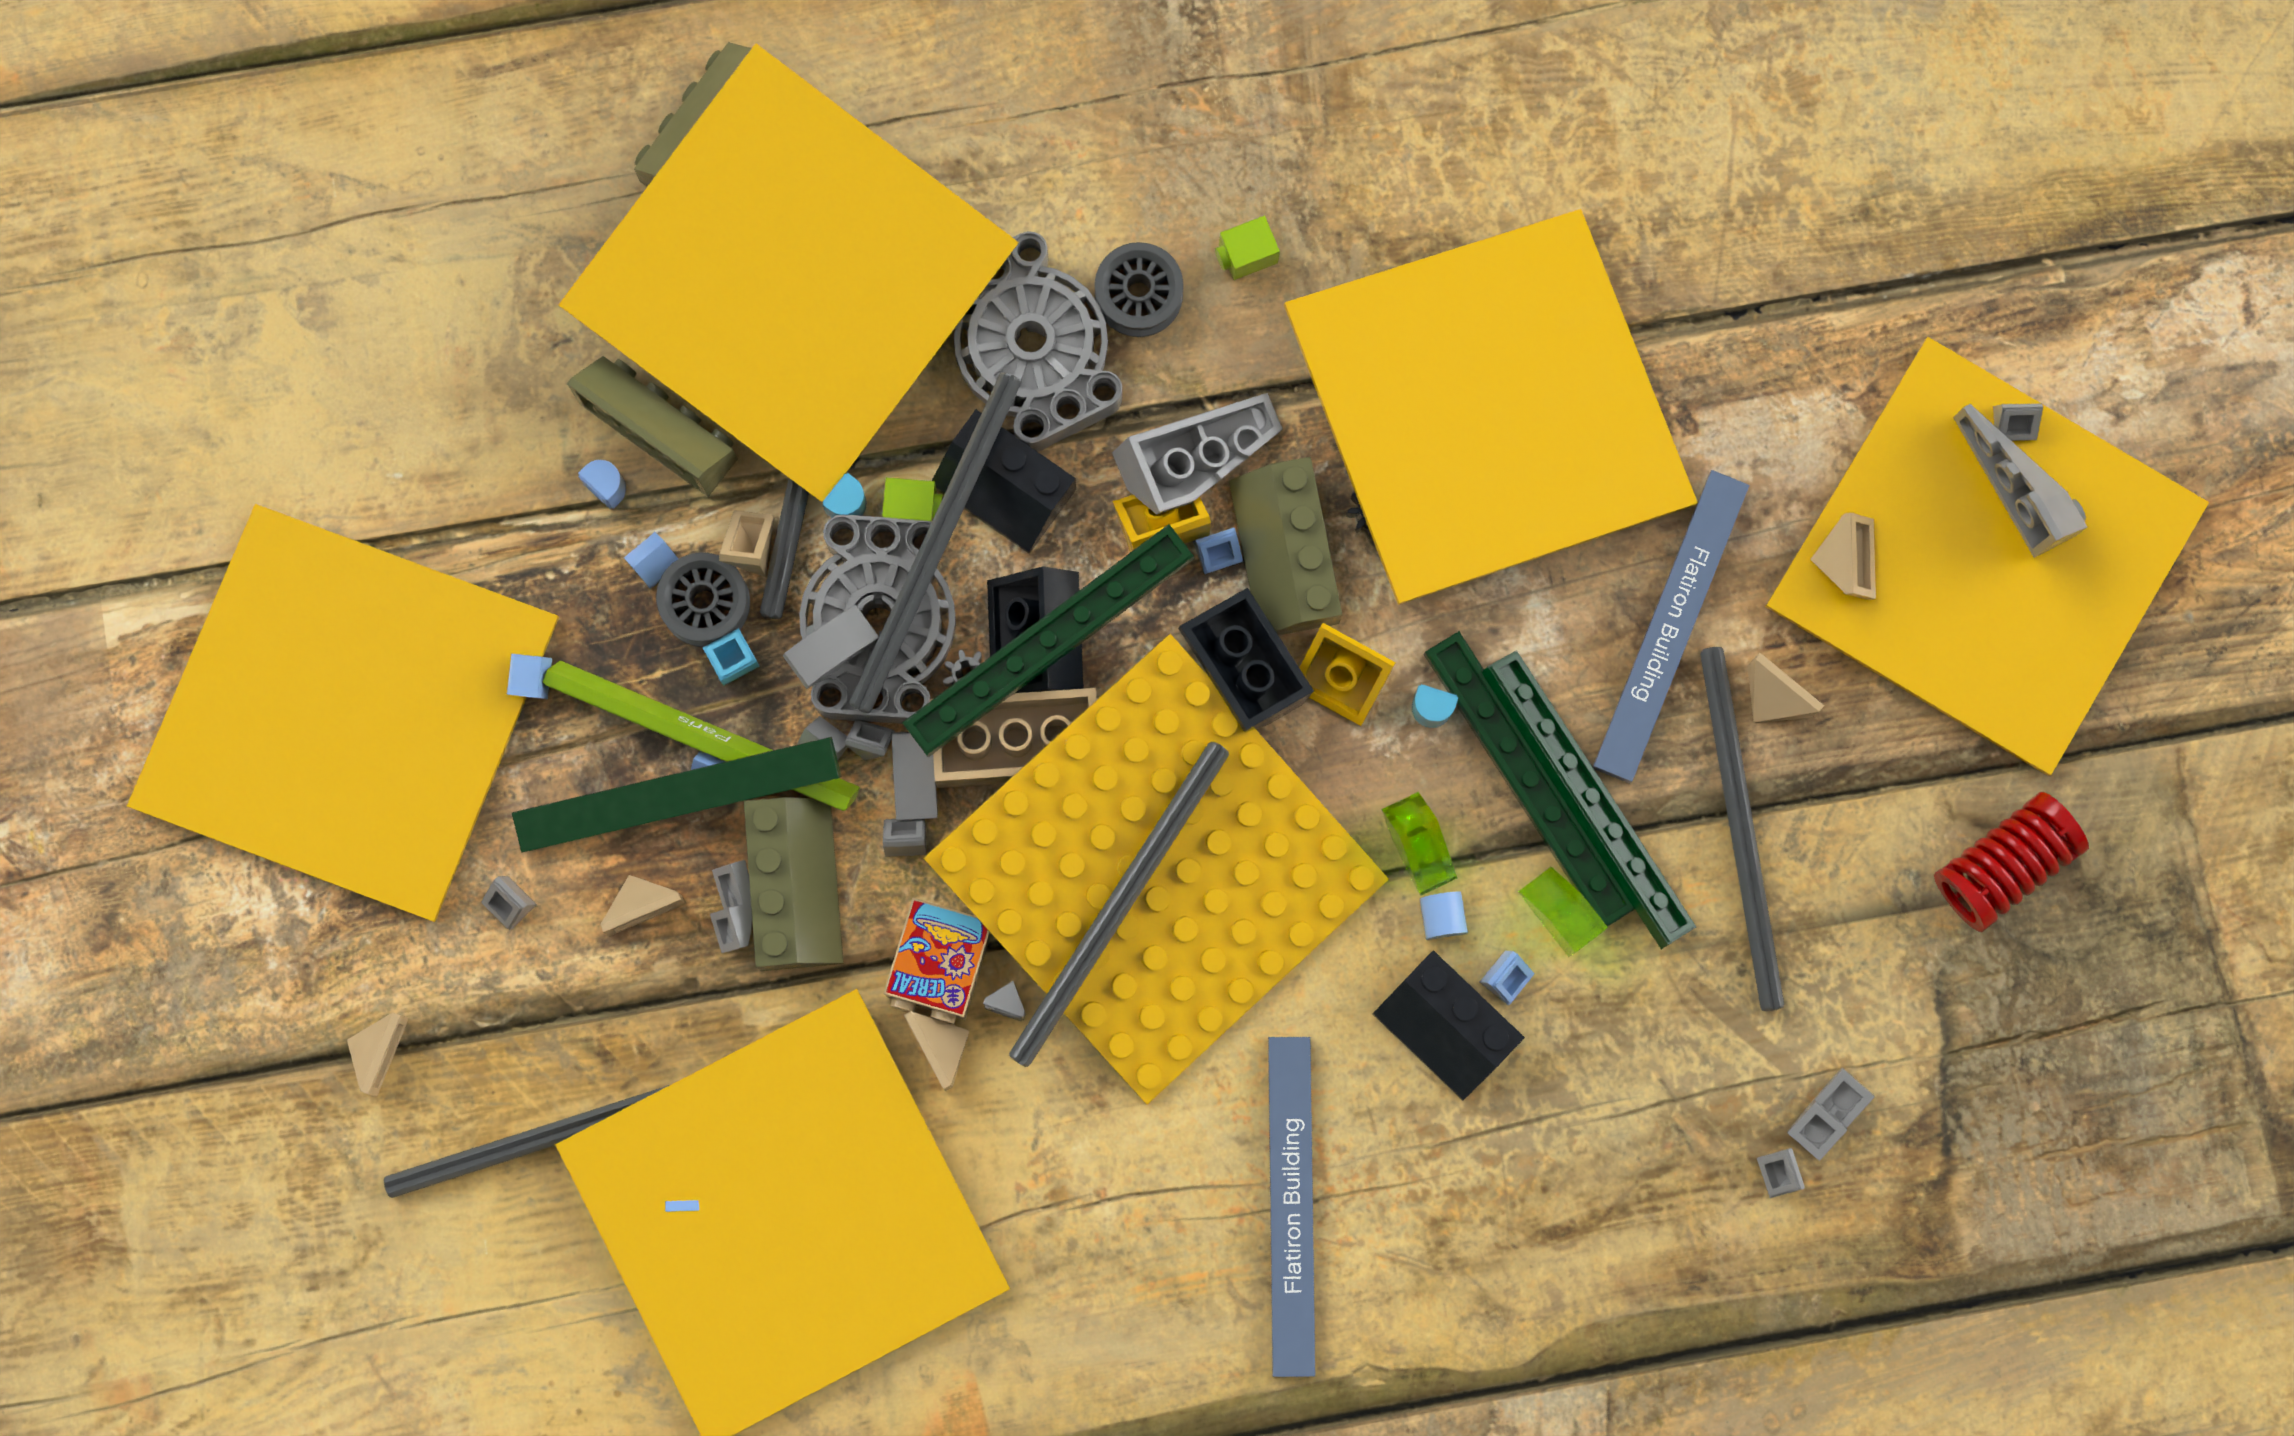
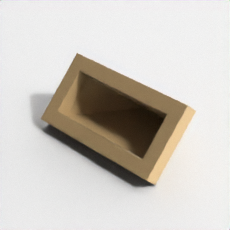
M734 510L719 554V561L766 577L774 515Z
M1845 513L1810 560L1845 594L1867 600L1876 599L1874 519L1855 513Z
M1761 653L1747 666L1754 723L1809 719L1824 707L1821 702Z
M629 875L600 926L603 933L612 936L686 904V902L677 891Z
M912 1011L906 1013L904 1017L941 1086L945 1091L951 1089L955 1082L969 1030Z
M392 1012L347 1039L360 1092L378 1096L409 1018Z

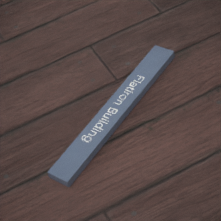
M1711 470L1593 764L1595 770L1629 784L1633 781L1750 485L1714 470Z
M1268 1037L1272 1376L1311 1377L1315 1376L1310 1037Z

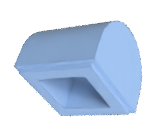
M594 460L585 465L578 473V477L583 485L609 509H614L623 500L626 493V484L618 469L611 462Z
M1460 891L1439 893L1419 899L1426 940L1468 933Z

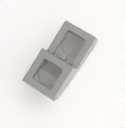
M854 605L786 651L783 657L805 688L808 689L838 671L846 661L875 645L879 636L859 608Z
M893 732L892 755L896 820L938 818L933 754L927 757L909 732Z
M741 860L712 870L724 909L710 914L721 953L748 946L751 934L752 909L749 874L745 860Z
M1842 1067L1813 1099L1787 1133L1820 1161L1846 1133L1847 1127L1875 1096Z

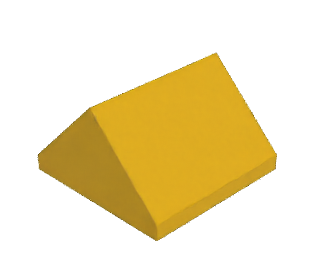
M1134 495L1113 501L1130 552L1168 524H1170L1184 544L1210 535V516L1200 497L1190 504L1157 515Z
M1322 623L1299 668L1314 690L1309 697L1310 699L1362 726L1396 662Z

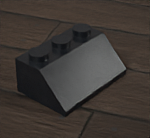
M975 409L951 442L932 481H935L936 489L942 494H945L982 414L977 409ZM1001 427L964 509L1030 554L1076 491V478Z
M1042 566L987 580L990 657L1080 590L1079 572ZM1082 643L1016 693L1084 689Z
M1248 588L1180 625L1178 628L1244 732L1271 724L1302 706L1314 692Z
M1434 950L1372 1013L1462 1101L1525 1038Z

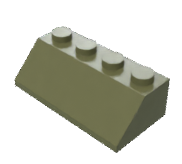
M728 42L722 51L717 50L711 55L705 67L706 73L698 83L694 81L688 86L682 97V105L675 114L670 113L665 117L658 130L659 136L651 146H644L637 155L634 170L641 183L646 186L650 184L752 48Z
M602 356L569 380L567 385L581 406L707 497L711 495L738 460L734 450L731 448L734 444L732 440L717 429H714L712 433L705 430L699 425L702 420L687 407L682 405L678 410L667 402L669 396L661 388L652 382H649L647 386L640 383L634 378L637 375L636 371L620 359L613 363Z
M1311 457L1272 463L1229 480L1249 589L1277 634L1282 635L1320 628L1322 623L1328 626L1339 624L1342 610Z
M783 797L744 801L756 968L760 971L844 964L832 807L812 798Z

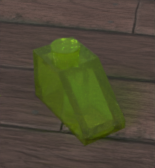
M1419 792L1381 809L1391 838L1420 896L1457 879L1438 819Z
M1553 867L1548 868L1518 891L1568 957L1575 954L1608 928L1585 897Z

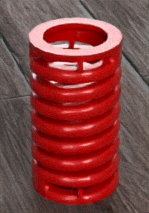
M2039 792L2027 801L2022 809L2014 811L2010 819H2004L2000 822L1998 828L1988 831L1986 838H1979L1973 847H1968L1962 852L1961 857L1953 858L1946 866L1936 871L1934 879L1941 894L1958 916L1976 931L1983 932L1997 921V913L2005 915L2010 910V904L2018 905L2021 903L2023 895L2029 896L2034 892L2035 885L2043 886L2047 882V876H2056L2060 870L2059 865L2068 866L2077 857L2087 852L2089 842L2071 813L2050 794ZM1950 885L1953 888H1955L1958 892L1953 893V891L1950 888ZM1960 896L1970 906L1972 912H1969L1958 900Z

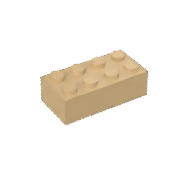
M1096 688L1014 693L933 754L934 776L937 788L1005 784L1097 700Z

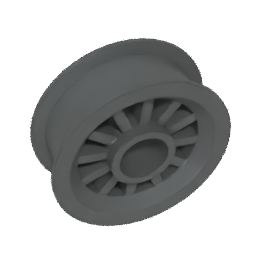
M1142 242L1125 244L1110 252L1101 262L1095 277V300L1101 308L1105 322L1115 331L1132 337L1151 336L1167 328L1177 317L1183 300V277L1175 259L1162 248ZM1137 264V270L1133 271L1130 265ZM1142 264L1149 265L1146 271L1142 270ZM1121 269H1123V271H1124V273L1126 274V276H1124L1123 274L1119 273L1118 271L1121 270ZM1156 269H1157L1160 273L1157 274V275H1155V276H1153V274L1155 273V271H1156ZM1113 280V281H1115V282L1118 283V284H1110V283H1111V281ZM1167 281L1168 285H1160L1163 282ZM1135 283H1143L1148 286L1150 291L1145 296L1136 297L1130 294L1128 288ZM1110 295H1118L1112 299L1110 297ZM1160 296H1168V297H1167V299L1165 300L1164 298H1162V297H1160ZM1126 303L1122 310L1117 308L1118 306ZM1152 304L1156 305V306L1159 307L1160 309H1158L1157 311H1155V309H1154V307H1153ZM1131 309L1136 310V316L1129 315ZM1145 309L1148 315L1141 316V310Z
M701 552L679 558L666 569L657 587L656 602L662 620L674 636L689 645L705 647L738 628L741 630L749 614L750 595L742 575L735 566L719 561V555ZM699 572H706L704 581L701 580ZM715 574L720 575V577L713 583ZM691 575L694 576L695 580L692 584L686 579ZM681 583L687 588L686 591L678 589ZM727 583L731 585L729 588L722 589ZM703 591L713 593L714 599L709 607L699 609L693 606L694 598L698 593ZM733 597V602L723 600L726 598ZM674 598L684 599V601L674 603ZM720 609L729 610L728 615H723ZM686 610V611L678 618V616H677L676 613H677V612H680V611ZM716 616L721 622L714 625L712 617ZM694 617L692 626L687 625V623ZM703 619L706 620L708 628H701Z

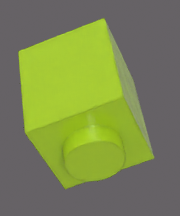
M1264 215L1220 232L1219 247L1215 248V253L1222 270L1229 269L1233 280L1278 264L1280 250Z
M886 477L882 517L933 521L943 499V494H937L935 481Z

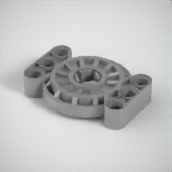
M1027 231L1013 237L1019 244L1001 266L1005 271L1003 276L999 279H991L955 327L954 344L956 361L963 380L973 394L985 404L990 396L986 392H992L1000 373H1009L1020 379V387L1007 416L1016 417L1014 419V435L1038 452L1118 411L1122 404L1123 387L1121 380L1116 374L1110 371H1103L1108 350L1106 322L1099 304L1090 291L1074 277L1055 268L1047 267L1048 247L1045 239L1036 232ZM1027 248H1034L1040 252L1039 258L1031 262L1021 259L1019 255ZM1085 302L1093 311L1096 320L1090 319L1087 308L1084 306ZM964 328L968 331L969 346L961 350V338ZM1023 328H1026L1028 332H1036L1043 337L1046 336L1044 346L1035 352H1026L1020 349L1016 342L1021 336ZM1101 334L1100 354L1097 355L1094 353L1093 338ZM965 364H972L978 377L977 382L969 374ZM1108 386L1116 394L1108 401H1100L1096 399L1093 393L1098 387ZM1072 404L1080 412L1073 419H1063L1058 415L1057 411L1063 405ZM1035 422L1040 424L1044 430L1038 437L1029 438L1021 432L1023 426L1027 423Z
M837 515L829 519L825 524L823 535L830 553L834 556L826 560L813 574L803 593L799 612L802 639L854 605L859 608L864 617L874 608H884L891 612L919 551L914 547V541L921 534H927L932 521L856 515ZM840 529H849L854 533L852 541L847 545L840 546L832 541L834 534ZM883 531L891 532L895 536L894 542L887 548L875 546L873 540L878 533ZM937 568L880 691V694L883 695L881 705L876 709H872L870 713H863L850 705L851 697L875 647L873 645L843 663L838 671L812 686L811 701L821 716L833 720H861L866 722L903 724V721L915 713L908 712L902 708V702L909 694H919L924 698L923 706L930 702V694L922 684L929 680L944 663L952 647L956 629L954 601L947 582ZM830 572V575L824 580L819 591L815 592L819 583ZM934 579L942 588L946 600L937 598L935 589L931 584ZM811 603L814 605L813 624L808 626L807 616ZM948 613L949 625L945 636L941 634L942 615ZM942 647L935 660L926 667L925 665L932 658L936 648ZM916 673L919 674V675H917V676L914 677V678L911 677V676H913V675L916 674ZM828 689H837L842 693L840 702L834 707H825L820 704L821 695Z

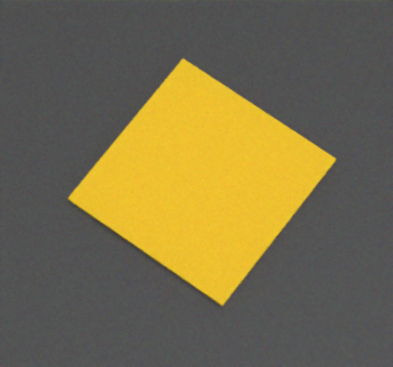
M755 43L558 305L808 493L823 502L843 475L847 473L1019 242Z
M1582 209L1284 303V308L1398 605L1698 504Z
M1927 336L1765 607L2045 775L2051 776L2209 502L2043 405L2037 440H2016L2012 442L2062 486L2072 500L2075 499L2079 502L2085 512L2086 520L2084 522L2087 528L2077 536L2034 558L1953 417L1963 407L1971 404L1994 425L1993 406L2041 403ZM1845 513H1855L1874 519L1876 599L1867 600L1845 594L1810 560Z
M255 504L127 807L435 922L527 698L524 696L507 695L511 654L543 657L559 616Z
M1171 633L923 857L928 865L1047 995L1208 743L1216 742L1228 750V758L1064 1011L1065 1016L1146 1105L1389 880L1256 729L1248 732L1243 731L1210 677Z
M858 989L833 1000L555 1144L701 1436H733L1011 1289ZM699 1200V1210L665 1211V1201Z

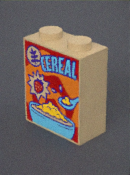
M912 898L883 993L886 997L892 999L890 1006L908 1012H915L916 1006L932 1010L930 1018L953 1025L956 1018L966 1020L991 933L974 915Z

